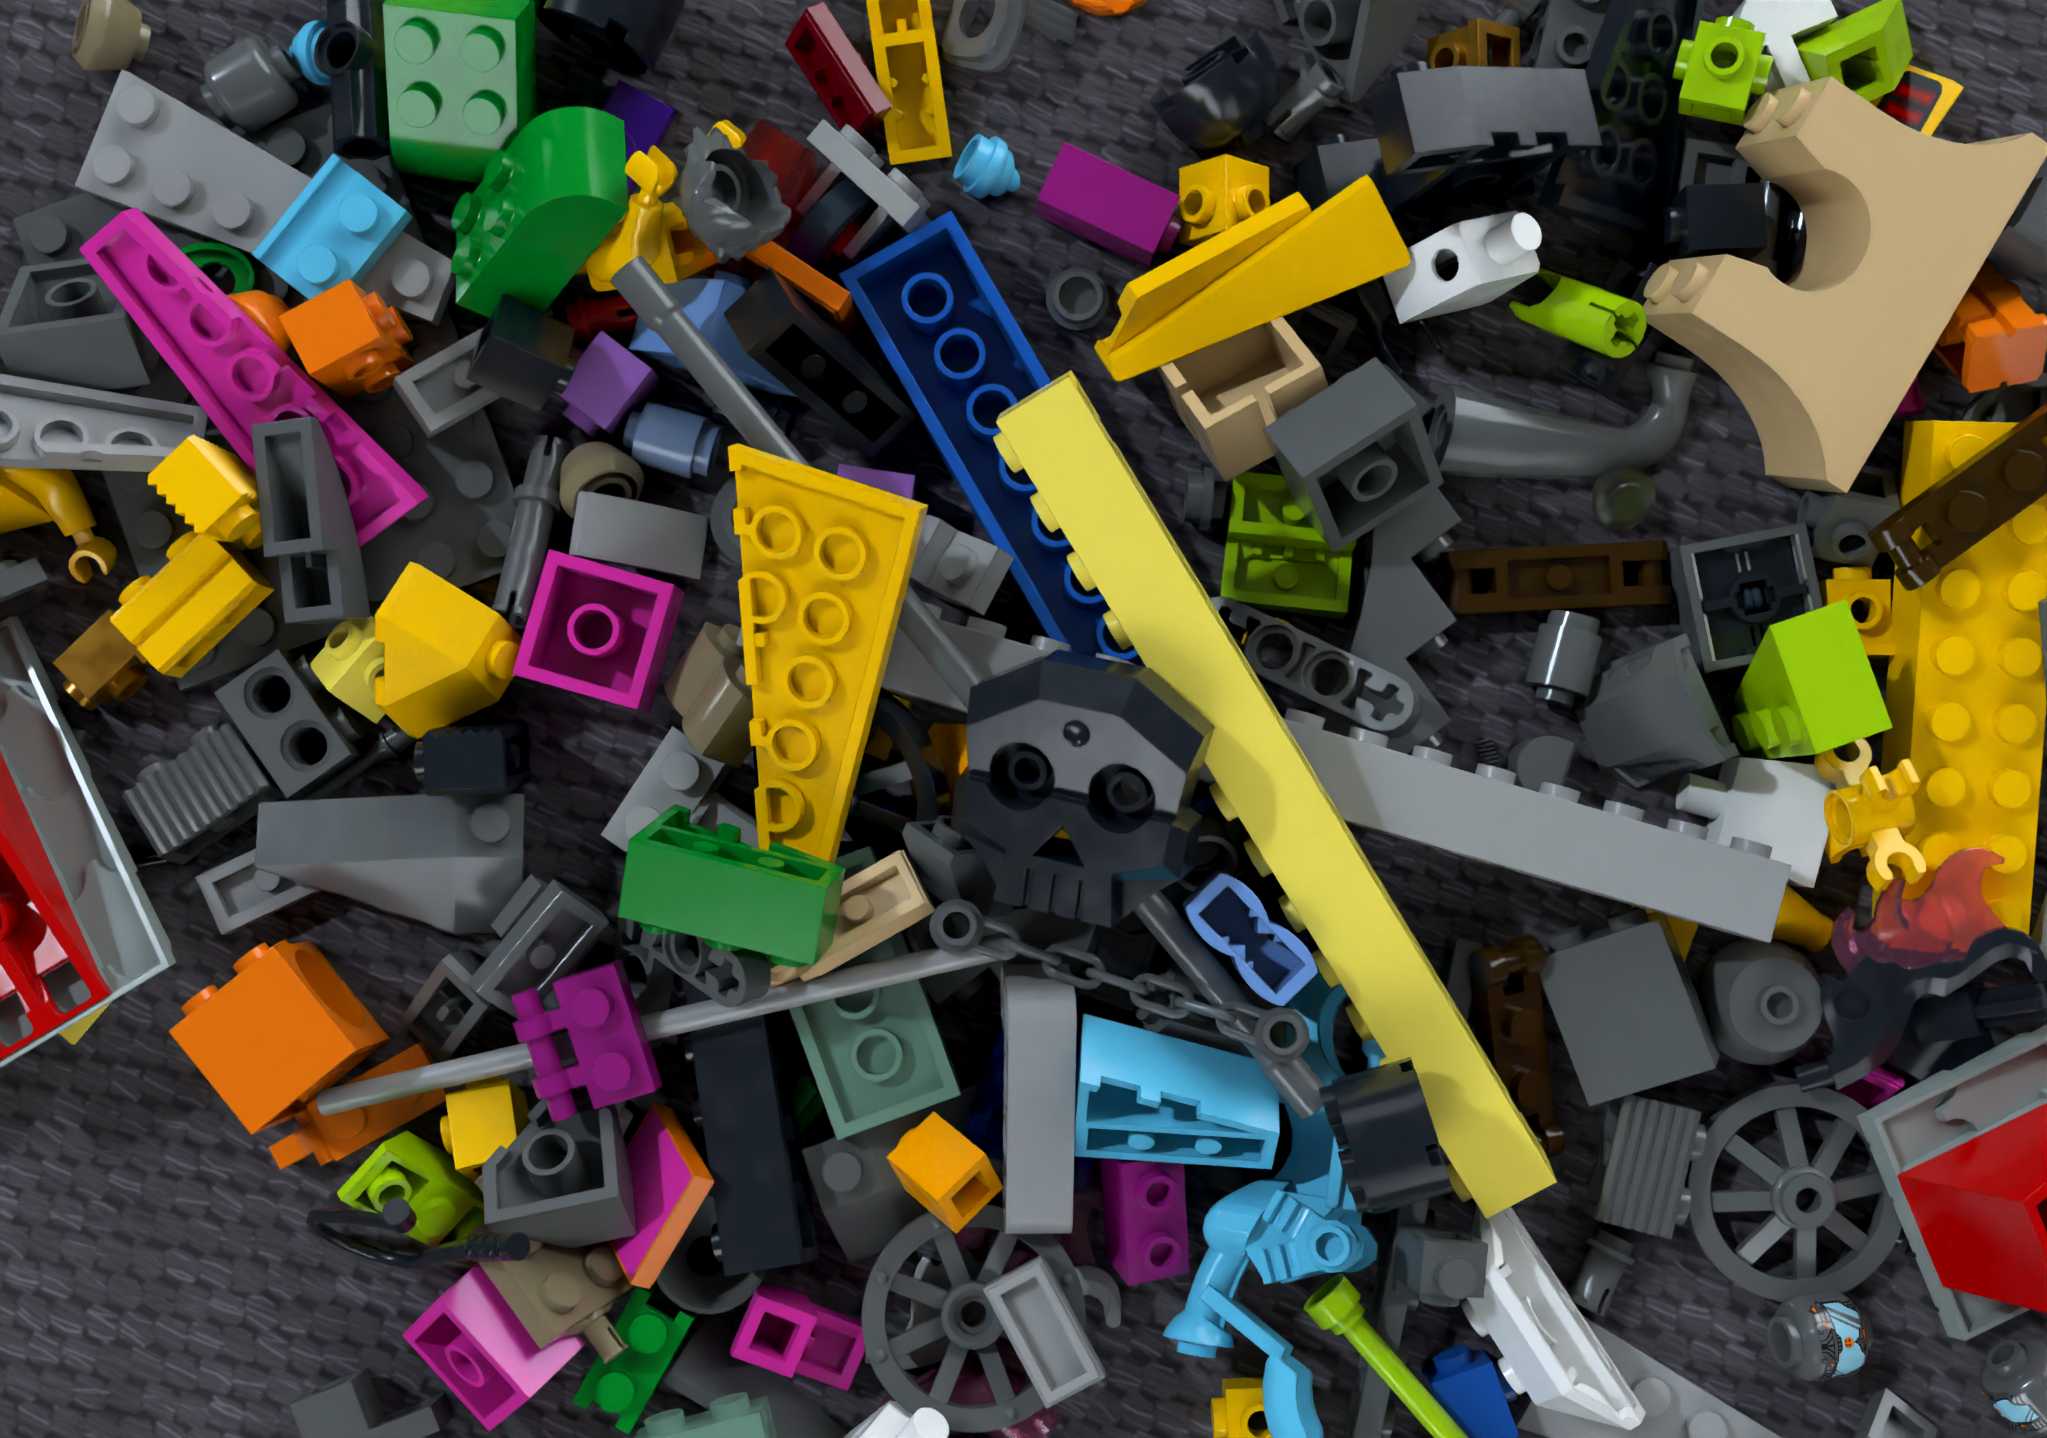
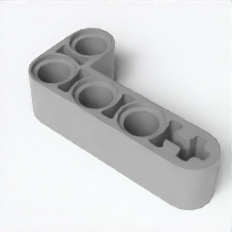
M1002 963L1000 1002L1004 1031L1002 1172L1004 1234L1071 1233L1073 1226L1077 1036L1075 989L1072 985L1059 982L1047 976L1043 970L1042 963ZM1061 963L1059 966L1052 965L1056 970L1071 975L1068 963Z

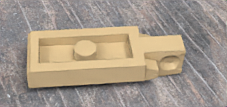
M898 850L843 881L833 943L814 966L807 964L803 967H786L772 962L768 958V954H765L771 971L770 987L774 988L799 977L803 982L817 976L820 977L932 914L935 911V907L907 853L904 850Z

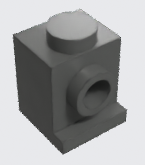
M1397 1224L1392 1290L1396 1293L1419 1294V1301L1442 1307L1458 1306L1459 1299L1466 1297L1484 1298L1488 1244L1460 1228Z

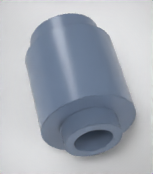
M648 401L642 412L636 410L631 412L624 432L623 447L632 449L631 457L640 465L690 479L695 474L709 477L719 450L722 428L709 425L707 417Z

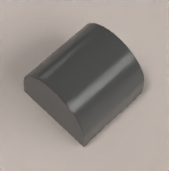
M1541 736L1526 739L1511 750L1506 761L1505 770L1517 774L1514 785L1539 792L1541 782L1563 786L1576 750L1575 742L1557 736Z

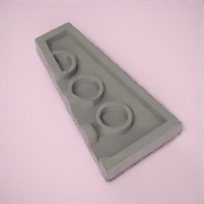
M1583 1316L1645 1410L1646 1414L1642 1423L1632 1430H1626L1537 1406L1529 1395L1514 1418L1517 1428L1549 1438H1783Z

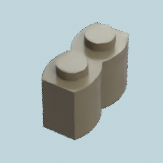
M705 622L666 680L665 692L671 704L683 716L682 728L684 734L695 750L701 756L740 768L754 748V746H751L749 721L754 718L751 685H746L744 651L736 645L740 628L731 624H725L722 628Z

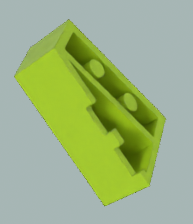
M1847 599L1770 625L1733 697L1738 714L1733 715L1731 719L1734 735L1744 751L1752 750L1754 759L1816 755L1893 728Z

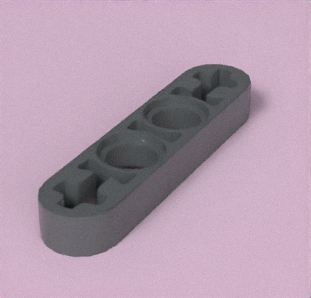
M1223 596L1210 598L1224 622L1229 618L1242 633L1249 635L1246 646L1237 639L1235 641L1258 679L1362 729L1388 736L1389 739L1400 738L1406 735L1418 723L1421 714L1420 700L1413 688L1401 677L1232 598ZM1276 638L1289 639L1293 645V653L1289 662L1280 669L1271 670L1265 668L1261 663V654L1266 644ZM1336 663L1344 665L1348 669L1349 675L1345 688L1332 696L1319 694L1316 689V678L1322 668ZM1364 686L1370 693L1385 700H1389L1397 692L1396 699L1403 706L1401 713L1398 716L1388 713L1380 721L1381 713L1370 702L1360 698ZM1355 704V709H1349Z

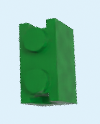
M656 1281L651 1285L650 1289L637 1286L614 1326V1329L625 1344L627 1343L628 1348L607 1364H604L603 1359L598 1355L572 1403L587 1410L590 1404L595 1402L603 1410L617 1413L620 1418L615 1427L629 1435L649 1403L698 1314L681 1309L671 1302L659 1289ZM652 1299L669 1306L677 1313L676 1318L673 1319L647 1304V1302Z

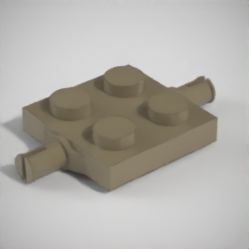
M483 1174L474 1182L482 1193ZM485 1223L477 1226L467 1237L479 1234H495V1232L488 1231ZM529 1240L530 1251L523 1260L478 1262L540 1349H543L562 1336L578 1335L582 1332L601 1356L604 1364L609 1363L628 1348L627 1343L625 1344L605 1315L610 1311L613 1304L626 1297L636 1286L629 1283L609 1241L571 1249Z

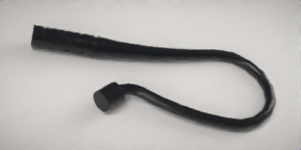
M402 1198L389 1200L384 1205L382 1214L350 1209L322 1208L310 1211L306 1220L307 1225L314 1233L346 1251L372 1261L405 1269H417L445 1261H520L530 1251L528 1237L521 1232L473 1235L433 1247L418 1255H403L370 1246L342 1234L325 1224H356L393 1230L397 1233H406L415 1226L417 1215L408 1202Z

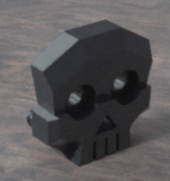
M1059 649L984 678L970 687L966 720L968 771L955 779L951 828L959 831L982 857L996 884L993 900L1020 907L1027 905L1029 909L1046 913L1052 911L1055 912V915L1071 919L1078 917L1081 918V921L1111 928L1137 909L1156 891L1178 880H1182L1194 869L1202 816L1190 807V803L1215 726L1151 668ZM1024 757L1031 758L1038 763L1040 767L1039 777H1033L1025 771L1023 767ZM1122 779H1129L1137 784L1140 790V797L1138 799H1132L1123 793L1121 788ZM1064 827L1070 840L1054 836Z

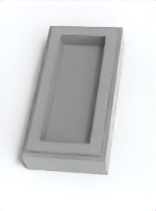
M1043 1254L984 1286L983 1291L1046 1409L1105 1378L1106 1371Z

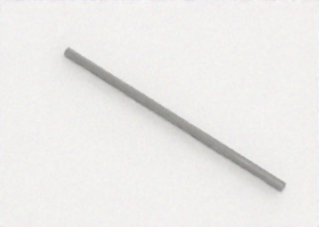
M1000 932L983 936L980 943L1005 951L1008 949L1003 948L1000 942L1003 938L1010 937ZM939 947L827 972L820 977L817 976L805 982L802 979H797L774 988L769 987L767 994L761 999L736 1007L728 1008L711 999L640 1017L647 1039L651 1041L998 960L972 951L962 955H953L946 953ZM569 1033L553 1036L561 1061L577 1058ZM522 1043L319 1090L316 1096L319 1112L326 1116L534 1068L527 1044Z

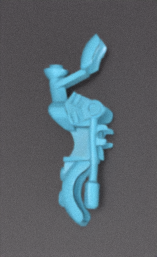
M1317 967L1318 973L1286 1003V1006L1298 1012L1305 1019L1309 1029V1042L1301 1057L1324 1085L1327 1086L1332 1084L1331 1080L1347 1076L1341 1069L1335 1055L1333 1028L1339 1007L1348 994L1341 983L1331 988ZM1287 1023V1044L1290 1045L1294 1039V1031ZM1375 1038L1367 1042L1362 1040L1361 1050L1368 1058L1367 1069L1380 1066L1378 1061L1386 1056ZM1279 1093V1103L1285 1105L1292 1127L1291 1153L1284 1167L1274 1178L1254 1181L1226 1195L1209 1209L1203 1224L1204 1239L1209 1248L1196 1273L1185 1309L1171 1320L1162 1335L1178 1340L1177 1352L1216 1358L1217 1347L1234 1348L1232 1334L1226 1328L1227 1322H1229L1270 1356L1265 1363L1262 1386L1264 1414L1271 1437L1324 1438L1323 1427L1317 1416L1313 1401V1374L1311 1370L1290 1355L1294 1346L1239 1302L1235 1296L1251 1260L1260 1273L1264 1284L1276 1282L1286 1284L1327 1273L1364 1271L1377 1260L1379 1244L1370 1229L1361 1225L1363 1212L1358 1214L1352 1193L1349 1191L1338 1156V1151L1342 1150L1338 1148L1324 1106L1308 1118L1300 1119Z

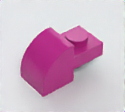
M760 1285L756 1287L731 1345L730 1353L734 1358L792 1378L795 1372L848 1392L866 1349L862 1334V1321L812 1303L808 1296L792 1289L775 1285Z

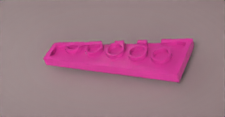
M137 207L119 213L79 248L83 256L255 477L256 470L251 425L311 416L318 418L334 456L347 495L360 548L429 497L425 490Z

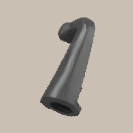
M1657 351L1654 362L1648 361L1644 370L1647 382L1652 384L1653 397L1649 409L1640 420L1626 427H1616L1449 385L1447 393L1440 394L1432 407L1427 430L1441 475L1482 478L1562 479L1615 476L1645 469L1664 458L1675 447L1683 434L1688 419L1691 392L1699 376V373L1692 371L1695 359Z

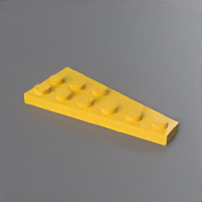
M737 443L728 446L729 468L730 471H735L738 507L733 509L734 534L740 535L743 577L738 580L746 685H751L754 718L749 721L751 746H756L759 786L754 789L758 846L760 849L769 851L770 843L778 842L835 864L929 505Z

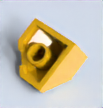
M409 562L375 614V641L384 643V676L375 678V704L407 735L416 739L422 738L428 730L449 725L498 702L515 676L512 672L522 638L499 613L420 564Z

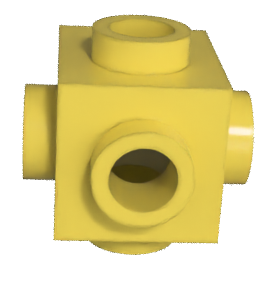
M371 615L368 618L344 621L331 631L326 639L325 647L313 659L310 667L331 694L377 724L385 715L375 704V678L384 676V643L375 641V618Z

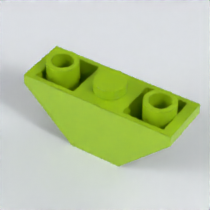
M405 1131L383 1142L337 1192L340 1200L360 1211L382 1214L383 1207L389 1200L394 1198L406 1200L415 1211L417 1221L415 1226L404 1234L431 1248L465 1238L477 1226L485 1223L484 1197L479 1187L455 1170L454 1160L446 1152L409 1131ZM458 1261L470 1268H473L478 1263L471 1261Z

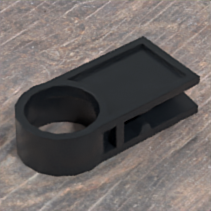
M1117 924L1111 928L1095 925L1087 952L1101 958L1105 964L1106 972L1133 981L1138 975L1147 973L1158 940L1149 929L1140 933H1128L1118 927ZM1083 961L1078 977L1091 980V978L1086 976L1085 971L1087 968H1095L1094 965ZM1105 983L1092 990L1074 987L1075 993L1134 1012L1135 1004L1131 1001L1129 991Z

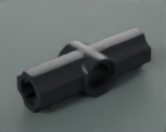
M326 0L328 25L320 33L316 41L314 60L318 69L330 77L334 152L348 160L367 159L374 161L390 155L382 5L384 0Z

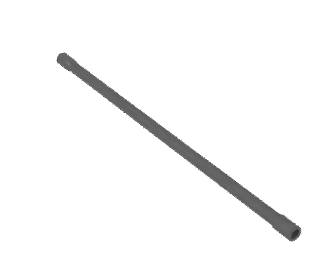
M643 256L636 257L624 265L612 277L611 283L646 326L662 338L751 448L810 466L683 312L680 301ZM908 585L897 625L968 710L970 687L985 677ZM1024 757L1023 767L1025 771L1033 777H1039L1040 767L1038 763L1031 758ZM1160 890L1156 891L1134 910L1140 920L1211 1006L1219 1008L1222 1004L1231 1000L1255 1006ZM1230 1011L1237 1016V1021L1233 1024L1227 1023L1228 1026L1252 1034L1257 1017L1239 1011ZM1271 1027L1269 1033L1271 1042L1279 1048L1288 1047L1289 1045ZM1242 1042L1261 1065L1266 1078L1300 1119L1308 1118L1323 1107L1319 1088L1325 1085L1301 1055L1289 1062H1272L1262 1057L1254 1045Z

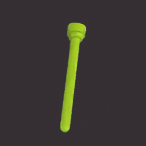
M1343 1274L1332 1277L1311 1295L1304 1305V1310L1322 1330L1330 1329L1336 1336L1343 1333L1433 1438H1469L1364 1319L1362 1315L1365 1309L1359 1303L1361 1294Z

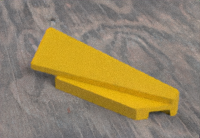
M1368 175L1359 178L1312 212L1310 205L1299 192H1296L1127 283L1117 302L1122 316L1112 335L1103 340H1097L1094 349L1112 378L1116 382H1123L1404 268L1411 262L1410 255L1374 182Z

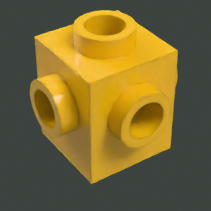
M1224 154L1179 168V196H1181L1179 201V218L1184 220V224L1179 232V243L1196 247L1270 207L1269 167Z

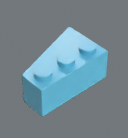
M1083 1013L1075 1086L1074 1156L1272 1169L1280 1134L1279 1092L1266 1078L1261 1065L1256 1059Z

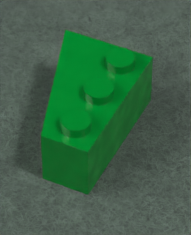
M677 804L671 806L629 839L618 917L640 922L639 925L643 930L654 934L671 935L681 932L704 938L706 945L718 950L737 951L745 948L768 954V958L772 962L786 967H803L807 964L814 966L832 945L846 868L778 842L770 843L769 851L740 842L741 828L728 823H721L718 825L717 832L690 823L691 809Z

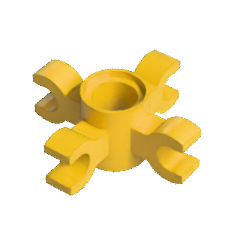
M1864 738L1851 742L1847 746L1846 752L1851 762L1839 759L1833 749L1816 754L1814 756V763L1818 773L1825 780L1835 784L1837 788L1829 791L1824 800V816L1829 830L1824 850L1830 863H1838L1844 854L1858 848L1862 857L1869 856L1870 858L1866 867V875L1869 883L1877 892L1885 891L1894 879L1887 864H1893L1901 868L1910 885L1917 884L1926 872V862L1919 850L1911 844L1904 842L1902 836L1910 834L1914 829L1915 808L1911 795L1921 785L1910 760H1901L1896 769L1881 776L1877 766L1868 767L1872 760V750Z

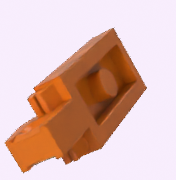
M420 1042L345 1084L435 1064L427 1047L423 1042ZM443 1088L326 1116L319 1112L317 1101L314 1100L306 1105V1109L294 1115L301 1130L268 1148L280 1170L314 1153L320 1166H323L332 1160H341L446 1102L445 1094L451 1092L449 1088Z

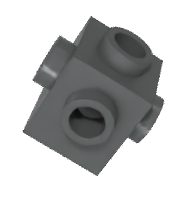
M1863 465L1847 493L1817 490L1814 492L1806 491L1799 505L1797 524L1806 522L1813 557L1819 558L1831 565L1841 566L1848 564L1872 568L1879 551L1869 539L1868 533L1900 509L1893 471Z

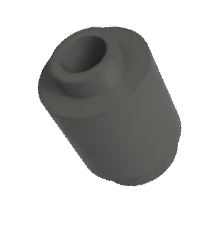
M1549 611L1547 622L1539 624L1525 681L1526 685L1537 688L1536 700L1556 706L1572 708L1575 698L1585 699L1589 697L1603 640L1602 637L1597 635L1600 625L1599 620L1569 611Z

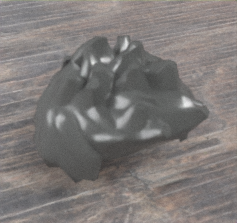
M696 127L692 130L693 142L684 148L687 161L681 178L676 179L675 185L678 195L672 199L673 203L681 209L682 215L687 219L690 232L698 240L705 243L710 251H713L720 264H725L730 258H733L735 261H742L746 252L756 250L758 246L767 245L772 239L782 234L784 228L790 222L791 209L781 202L780 193L776 186L778 176L770 170L767 161L750 160L742 148H733L727 135L723 134L717 127L711 130L709 136L699 127Z

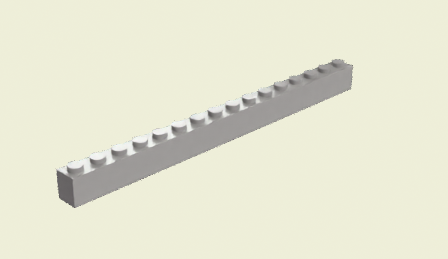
M923 602L985 678L1058 649L1069 652L1071 647L1066 643L1038 635H1032L1030 645L1005 639L1007 627L969 616L966 627L941 620L944 609ZM741 625L736 645L743 649ZM897 625L881 688L967 713V708ZM1096 653L1095 656L1134 665V663L1105 654ZM1290 708L1286 710L1283 719L1345 823L1743 938L1771 942L1792 866L1770 859L1773 848L1771 846L1732 837L1730 847L1706 841L1709 829L1696 824L1669 818L1666 829L1642 822L1645 811L1630 805L1605 800L1603 810L1578 804L1581 792L1571 788L1541 782L1539 792L1514 785L1517 774L1505 769L1478 763L1475 774L1450 767L1453 758L1451 754L1414 745L1412 755L1387 749L1389 737L1362 728L1350 727L1348 737L1323 730L1325 718ZM1204 762L1198 780L1213 784L1217 781Z

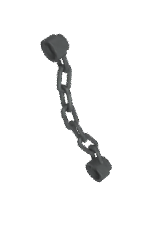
M952 899L942 903L935 909L930 920L932 939L946 953L962 955L972 951L1002 961L1013 959L1018 953L1041 961L1047 976L1059 982L1084 990H1092L1105 983L1129 991L1131 1001L1140 1009L1170 1019H1181L1191 1012L1213 1018L1222 1034L1254 1045L1262 1057L1272 1062L1282 1063L1295 1060L1305 1051L1309 1042L1308 1025L1305 1019L1293 1009L1277 1007L1265 1010L1235 1000L1227 1001L1217 1008L1195 1001L1193 992L1185 984L1156 974H1140L1132 981L1106 972L1104 962L1093 953L1060 943L1051 945L1046 950L1023 943L1021 934L1015 927L981 915L978 908L966 900ZM962 914L969 919L970 929L963 938L952 939L945 934L944 923L950 915ZM985 927L1009 935L1011 939L1003 938L1000 942L1001 946L1008 950L1003 951L981 944ZM1056 954H1064L1094 965L1095 968H1087L1085 971L1086 976L1091 978V980H1085L1056 970L1052 965L1059 966L1062 963L1061 957ZM1143 984H1154L1182 994L1183 997H1176L1174 1000V1004L1180 1008L1173 1009L1143 999L1140 995L1146 996L1150 993L1149 987ZM1230 1011H1239L1257 1017L1252 1034L1228 1026L1227 1023L1233 1024L1237 1021V1016ZM1278 1021L1288 1023L1294 1031L1293 1042L1286 1048H1279L1270 1040V1029Z

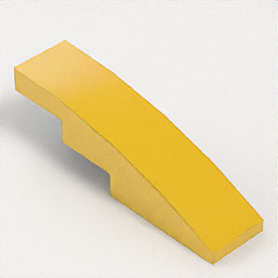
M866 0L878 85L892 105V108L883 119L890 165L951 157L952 150L930 0Z

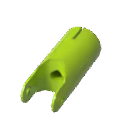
M1539 268L1537 276L1554 289L1543 302L1530 307L1516 301L1509 303V307L1519 319L1613 358H1623L1631 354L1636 349L1634 345L1638 346L1643 339L1647 325L1644 307L1638 302Z

